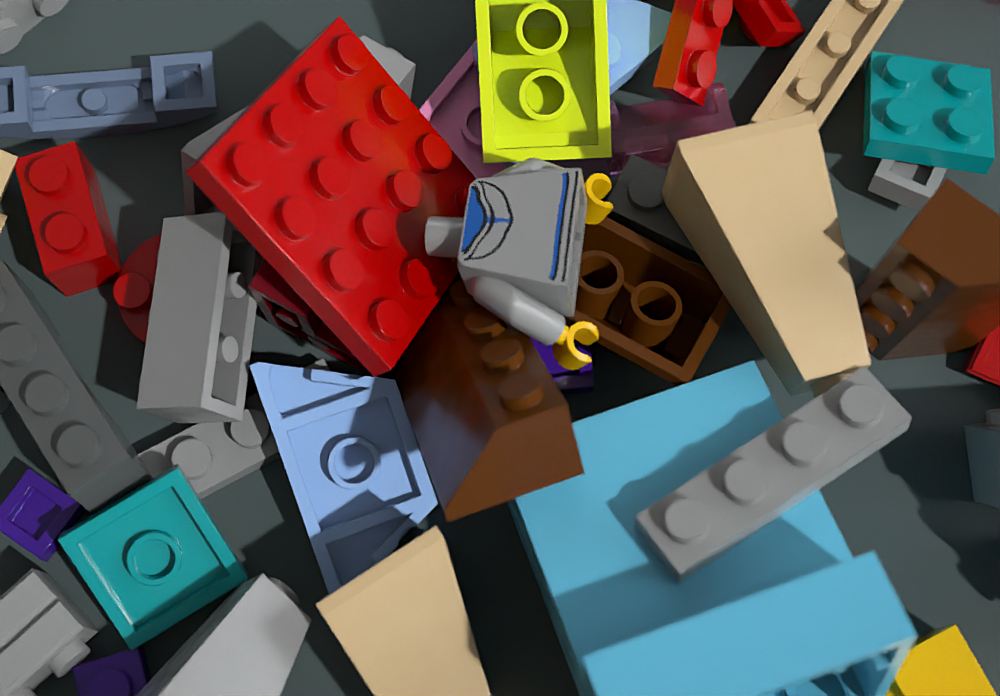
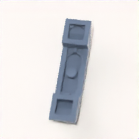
M212 51L150 56L151 67L41 76H29L25 65L0 67V137L28 139L104 137L165 128L216 113L218 109Z

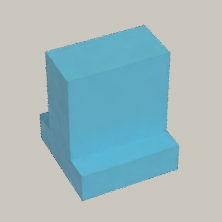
M754 360L572 423L585 473L507 501L580 696H885L914 643L917 634L875 552L872 551L855 558L852 557L819 490L680 583L674 579L635 528L636 515L783 420Z

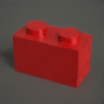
M72 141L17 158L15 169L44 275L66 297L116 282L123 267L96 171L77 143Z

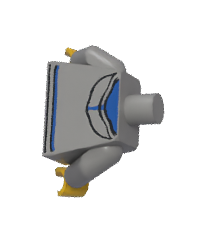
M528 158L495 174L493 177L478 178L469 186L465 217L430 216L428 218L425 231L427 255L429 257L458 258V269L466 290L474 297L477 303L513 328L543 345L550 346L553 344L554 358L565 369H579L590 363L592 359L575 348L573 338L584 345H591L599 339V333L596 326L585 321L577 322L568 327L565 325L564 316L574 317L585 223L595 225L602 222L614 208L612 203L601 201L612 189L611 181L608 176L602 173H595L584 182L581 168L565 169L538 158Z

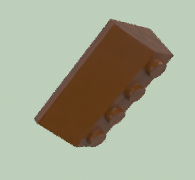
M948 178L944 180L855 289L869 356L872 354L878 360L883 361L967 352L1000 326V215Z
M605 217L602 222L595 225L585 223L574 317L564 316L565 325L571 327L577 322H590L598 330L599 339L596 341L597 343L676 386L689 383L731 308V304L708 270L610 218ZM451 258V263L457 267L458 258Z
M463 279L454 283L450 289L444 292L391 369L447 522L585 473L567 403L530 337L513 328L477 303L474 297L467 292Z

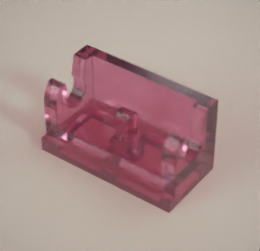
M712 83L709 86L703 106L682 104L675 99L616 108L614 100L610 101L612 157H606L610 176L621 174L632 154L659 167L670 166L677 141L735 128V121L732 119L723 83Z

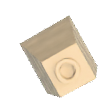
M813 110L677 141L661 191L664 203L790 396L812 391L815 399L862 367L868 368L871 365V360Z
M434 526L316 604L374 696H491L446 543L437 526Z

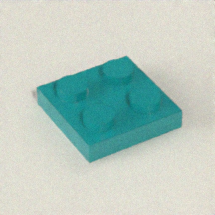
M871 51L865 66L863 155L987 175L995 159L991 69Z
M179 464L172 466L60 533L58 541L131 651L248 579L247 571Z

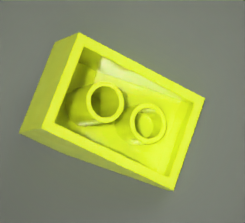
M475 0L483 163L522 162L528 158L564 160L612 157L607 0Z

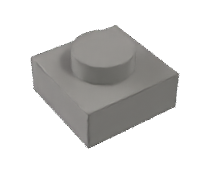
M882 158L868 191L919 212L938 189L947 169Z

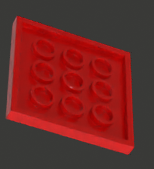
M340 16L325 26L185 171L374 377L393 368L459 272L458 267L451 263V258L429 257L425 248L426 224L430 216L465 217L469 186L476 178Z

